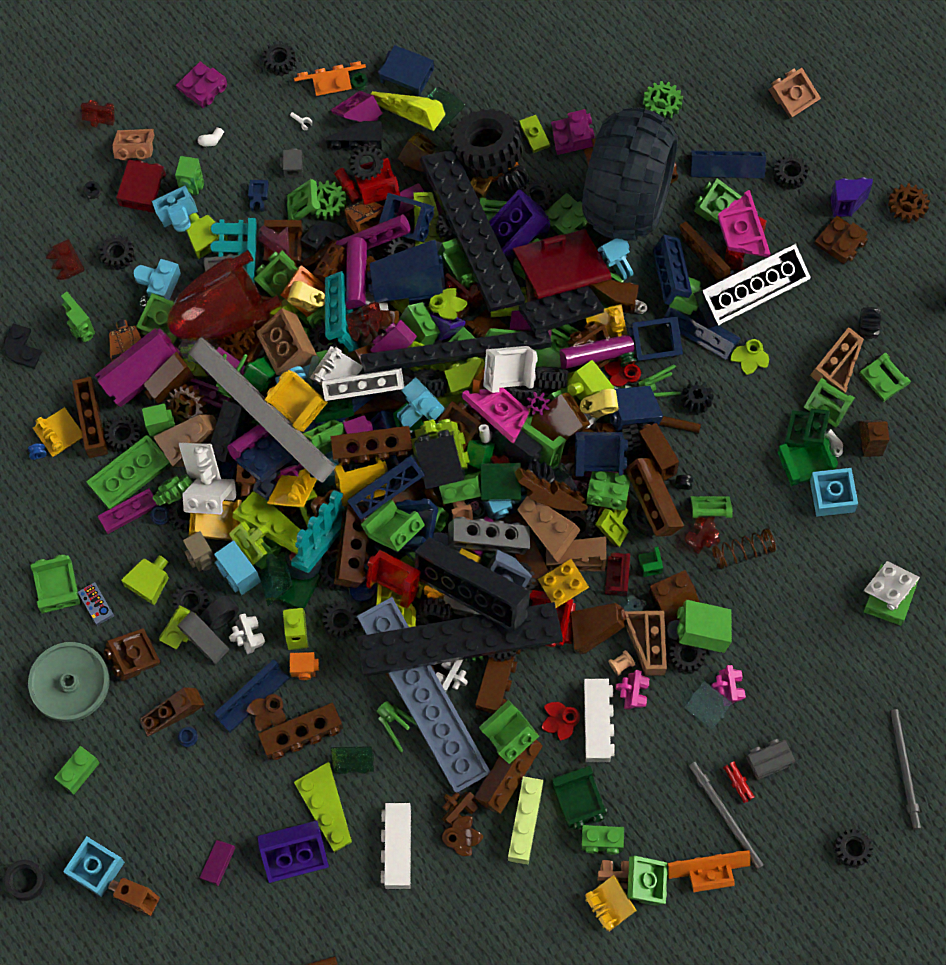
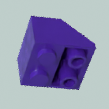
M862 177L854 180L845 178L835 180L830 197L833 217H836V215L839 217L852 216L868 199L873 178L867 179Z

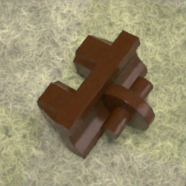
M457 792L452 796L444 795L443 798L447 802L442 807L446 811L448 810V812L441 819L445 823L453 825L457 818L462 817L459 813L463 809L469 814L475 812L479 806L473 799L474 795L471 792H464L459 799L460 795Z

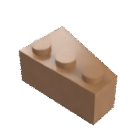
M848 327L809 376L817 382L824 378L828 384L845 394L864 339Z
M197 415L154 436V439L173 467H185L179 443L210 444L217 420L213 415Z
M527 495L517 510L555 560L559 562L580 532V529L575 523L549 506L540 504L530 499Z
M606 537L573 540L559 562L555 560L546 548V567L548 571L554 570L570 559L573 560L579 571H605Z
M624 611L626 616L624 623L645 676L665 675L667 666L664 611Z

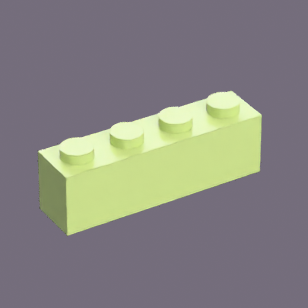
M523 776L508 861L529 864L543 780Z

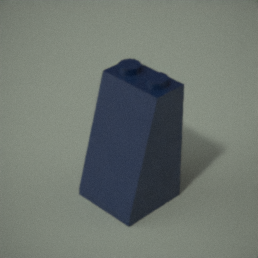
M436 240L425 242L370 263L371 271H367L368 282H372V284H368L370 296L374 295L375 303L443 293Z

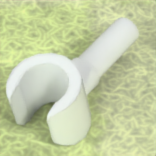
M293 112L290 114L292 118L301 124L303 130H308L304 123H309L312 126L310 118H300Z

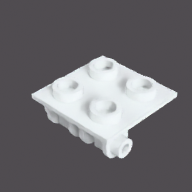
M331 346L310 379L322 386V381L358 375L363 366L341 353L342 351L337 347L333 348Z
M179 443L186 472L190 478L201 479V482H204L205 485L210 484L212 479H221L211 444Z
M887 561L864 591L888 603L887 607L893 611L898 608L900 602L909 594L911 588L915 587L920 577Z

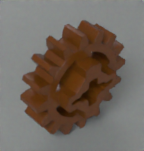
M910 183L906 187L901 184L899 189L894 188L888 206L891 207L890 213L895 212L894 218L900 216L901 222L907 219L908 223L911 222V219H914L915 222H918L919 217L923 219L930 200H926L928 194H922L924 189L918 190L916 184L914 187H911Z
M237 317L235 322L231 319L230 324H224L225 329L219 330L221 335L217 336L219 341L216 342L220 348L230 355L236 356L237 352L243 354L244 349L249 350V344H254L252 339L257 337L255 335L257 330L250 320L246 318L241 320Z
M184 384L174 388V391L169 393L171 398L167 399V401L171 405L167 409L172 410V416L176 417L175 422L180 420L183 423L207 412V409L204 408L207 402L202 401L205 396L199 395V389L194 391L193 385L187 387Z

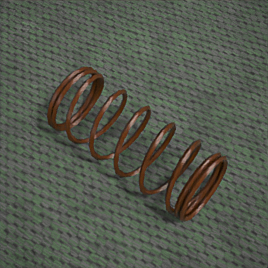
M768 528L763 529L761 537L753 532L751 540L747 536H743L741 544L738 540L733 539L732 549L729 544L723 542L722 552L718 546H713V556L715 560L716 558L718 560L719 557L720 561L719 564L717 563L718 568L724 569V564L726 568L728 567L724 558V544L732 552L735 564H738L734 554V541L741 547L745 560H748L743 546L744 537L750 542L754 555L757 558L753 543L754 534L760 539L766 555L768 553L763 541V532L765 541L769 542L770 538L772 546H768V549L772 553L775 552L776 545L771 531Z

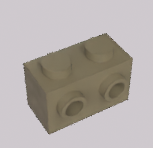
M201 531L183 540L187 549L184 552L192 568L197 567L198 571H207L214 566V555Z

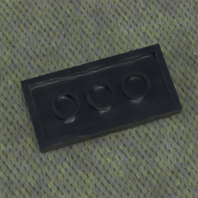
M585 286L520 304L519 312L536 335L604 313V306L591 288Z

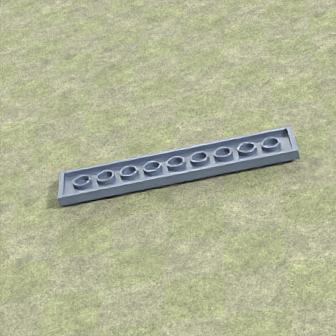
M392 597L357 616L366 635L409 628ZM431 665L389 672L391 680L453 791L458 793L488 776L489 768Z

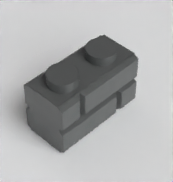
M779 739L769 742L766 748L756 747L750 750V754L746 758L756 781L791 767L795 763L786 740L779 741Z

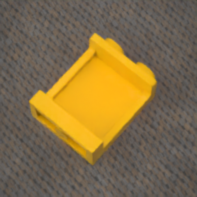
M291 370L284 372L279 377L277 385L268 390L267 397L264 399L292 422V426L296 430L302 432L306 430L328 403L305 380Z
M375 458L376 464L344 472L342 465L335 466L336 490L343 493L341 498L342 506L349 504L347 500L388 471L385 461ZM377 489L374 491L373 498L385 495L386 491Z
M242 500L235 502L223 501V512L221 514L190 513L189 536L201 531L204 538L233 541L229 533L241 523L232 518L233 512L241 505Z

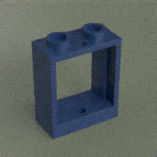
M388 193L379 224L397 217L401 202L421 207L414 233H408L403 236L424 242L429 233L428 227L430 220L434 216L435 206Z
M678 317L630 324L631 328H628V335L633 340L635 354L633 357L637 362L683 354ZM668 323L672 351L642 355L638 328Z

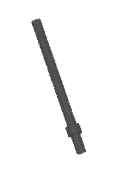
M894 709L890 712L908 801L906 807L911 817L913 830L921 829L918 814L920 809L915 799L899 711Z
M696 762L690 764L689 767L696 776V781L700 788H704L743 849L750 851V859L758 870L764 866L709 783L711 780L707 774H703Z

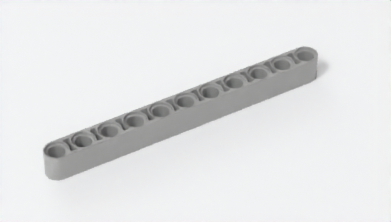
M200 337L188 352L190 356L309 473L323 483L336 468L335 465L300 431L296 430L282 413L272 404L267 403L264 400L265 397L210 343Z

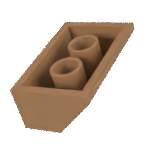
M281 308L256 332L278 376L293 367L308 366L311 363L312 356H317L297 315Z

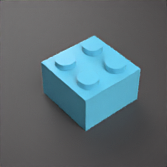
M852 468L812 473L810 485L816 517L853 513L856 511L858 500Z
M234 540L214 554L217 559L215 564L223 577H226L234 592L239 591L243 595L261 582L256 569Z
M86 836L63 872L71 879L102 897L110 882L115 878L125 862L121 857Z

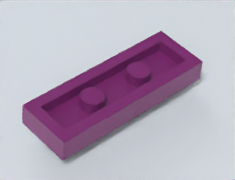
M150 488L98 515V518L107 534L152 511L154 507L159 505L154 501L153 494Z

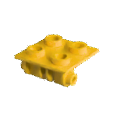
M621 304L604 308V313L586 318V323L595 321L604 324L610 338L627 335Z
M65 407L47 419L39 417L35 421L36 426L33 427V430L52 457L83 438L82 431Z
M306 469L299 471V476L281 475L267 504L304 507L317 479L310 477Z
M572 559L538 579L550 601L555 602L556 608L589 588Z
M614 875L594 891L585 894V901L589 903L591 908H594L592 912L597 913L596 918L600 917L599 921L603 925V929L606 928L607 931H611L637 911Z

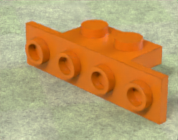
M361 61L350 63L351 67L343 68V65L333 66L331 71H326L325 68L317 69L315 74L308 75V72L297 73L294 81L313 78L316 96L349 90L352 88L348 71L366 68L365 64L361 65Z
M736 851L734 853L668 863L669 879L690 876L693 892L734 886L731 869L750 866V851Z

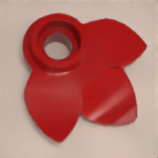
M618 360V362H610L604 365L606 373L611 376L610 383L613 386L620 387L628 382H636L641 376L640 368L635 364L621 367V360ZM632 371L635 375L629 376L628 372Z
M560 702L546 704L544 708L549 717L544 721L542 730L548 733H557L559 740L569 738L573 734L574 726L579 723V711L574 707H565ZM572 714L574 719L567 720L566 716Z

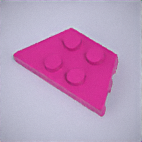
M748 190L740 199L733 201L728 208L718 213L723 236L728 250L770 257L771 253L750 190Z
M503 387L499 388V392L495 393L490 392L488 389H480L479 393L470 394L469 391L462 393V398L511 443L515 442L529 415V410Z

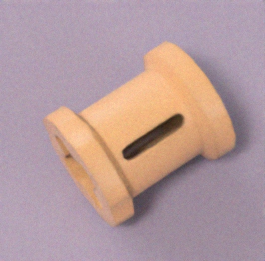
M626 650L616 659L608 661L618 676L629 666H635L633 658Z

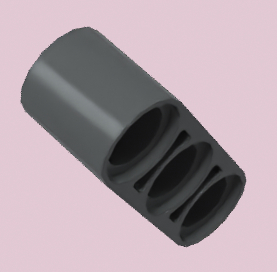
M192 611L177 625L188 639L207 658H210L215 665L230 651L215 633Z

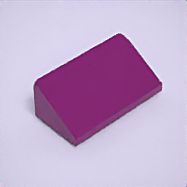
M216 840L200 879L219 886L234 853L235 846Z

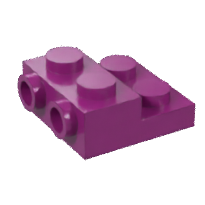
M200 61L176 85V88L204 108L214 101L215 96L219 92L222 93L226 89L227 80L225 76L213 67L210 69Z
M585 109L568 113V118L551 122L557 155L593 147L592 139L595 138L593 128L589 126L592 124V118L590 113H586Z

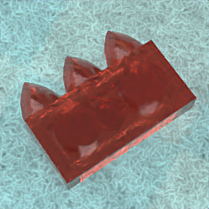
M69 239L52 246L53 250L46 257V259L51 260L58 259L54 262L51 269H63L56 279H69L85 271Z
M372 302L346 315L352 339L358 341L360 331L364 336L368 337L370 327L375 332H378L380 322L383 321L379 302Z

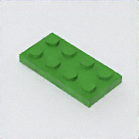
M146 435L86 482L110 510L131 497L168 468L171 463L153 440Z

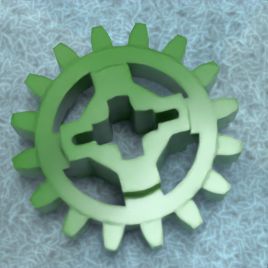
M660 81V85L653 83V88L648 87L647 92H644L643 105H645V109L655 111L664 118L666 116L673 118V113L678 114L679 109L682 108L683 96H681V90L676 91V85L671 87L670 82L664 85L663 81Z
M320 181L317 187V200L320 203V208L315 212L312 211L311 214L314 215L316 213L317 219L321 216L324 217V220L327 219V216L334 219V214L340 216V210H345L344 204L347 203L345 191H342L341 186L336 188V182L329 185V181H326L323 185Z
M188 474L180 477L176 475L158 487L159 491L153 495V499L159 506L166 502L171 504L182 498L183 493L193 481Z

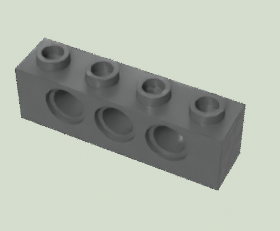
M455 517L448 524V547L496 552L498 549L504 553L524 555L530 549V526H524L522 523L505 524L503 521L486 522L484 519L467 520L466 517ZM467 530H470L473 533V536L469 535L467 533ZM486 532H489L492 535V538L488 537L486 535ZM505 534H508L511 540L507 539Z

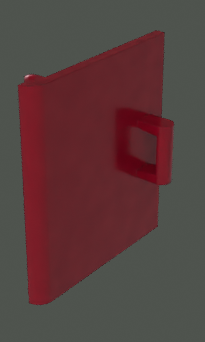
M586 229L513 248L518 262L534 289V295L538 299L612 279L608 267Z

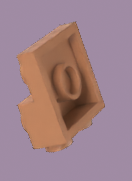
M795 68L785 74L787 78L783 80L778 78L771 83L773 87L768 89L777 104L782 105L789 118L794 117L821 99L802 68L797 71Z
M154 129L117 130L112 145L114 159L128 160L130 158H138L143 160L151 157Z

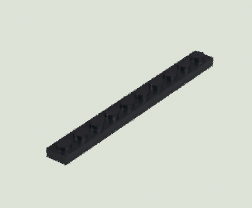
M533 330L361 354V363L365 374L466 360L473 357H486V349L528 346L533 350L550 348L552 341L548 331L535 335Z

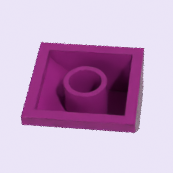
M358 91L331 109L333 114L360 122L377 121L378 117L383 114L374 96L362 91Z

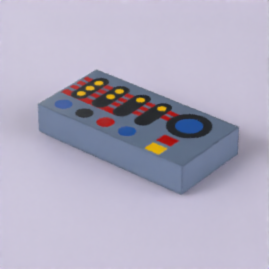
M95 582L78 591L97 626L114 617Z

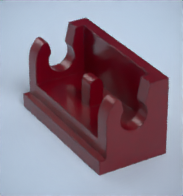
M611 553L608 556L605 595L627 597L630 553Z

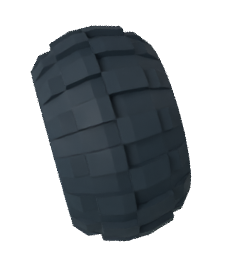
M623 108L622 111L614 112L604 120L597 135L584 185L582 211L587 222L594 225L593 229L608 238H619L629 241L636 240L637 236L645 237L655 230L660 220L674 170L678 136L674 127L666 123V118L655 111L643 108Z

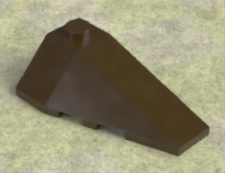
M418 131L407 142L397 159L406 167L425 172L420 158L421 156L439 153L435 149L438 145ZM467 174L469 180L471 181L473 176L471 174Z

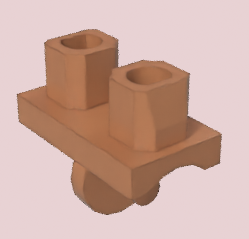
M464 500L453 502L454 509H451L452 519L455 517H466L467 520H473L470 504L466 505Z
M602 860L600 871H598V880L606 881L614 875L618 882L628 881L629 861H621V871H613V861ZM619 883L623 889H627V883Z

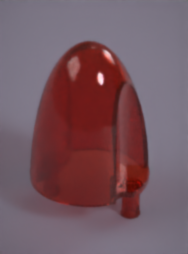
M246 250L236 257L233 254H229L225 259L212 266L188 285L174 301L168 314L167 325L170 332L182 340L198 341L200 337L206 341L235 334L266 321L268 313L283 306L278 295L262 303V298L254 282L243 267L254 261L249 250Z

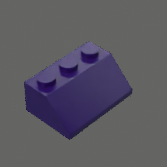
M519 189L489 223L505 257L514 259L516 256L513 248L527 245L550 219L535 201Z
M318 820L258 836L259 849L269 883L329 867Z

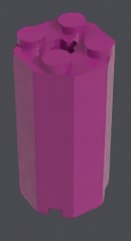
M156 328L95 375L105 392L110 397L116 398L114 402L118 406L122 407L146 388L143 384L175 352L180 357L183 356L179 349L170 343L172 341L170 337L160 328L158 330Z

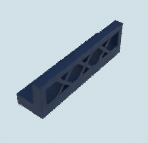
M663 235L653 248L664 303L670 305L677 295L689 298L692 290L680 239Z
M414 453L347 500L361 520L425 476L416 462L418 459ZM411 465L419 474L414 478L405 477L406 469ZM391 479H401L399 489L389 488ZM377 489L385 490V498L383 500L373 499L374 491ZM361 500L370 502L369 510L364 513L356 505Z
M273 659L214 713L216 719L231 733L250 715L246 710L253 700L257 698L265 699L289 680V677Z

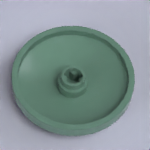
M77 642L60 643L45 650L34 662L28 678L30 697L36 707L49 718L64 722L80 720L96 711L106 698L110 683L109 671L102 657L93 648Z

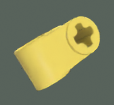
M294 281L292 282L287 301L308 312H315L319 307L325 305V294L304 282Z
M604 389L599 393L583 398L580 403L581 411L585 414H590L593 418H600L601 416L618 411L616 390Z

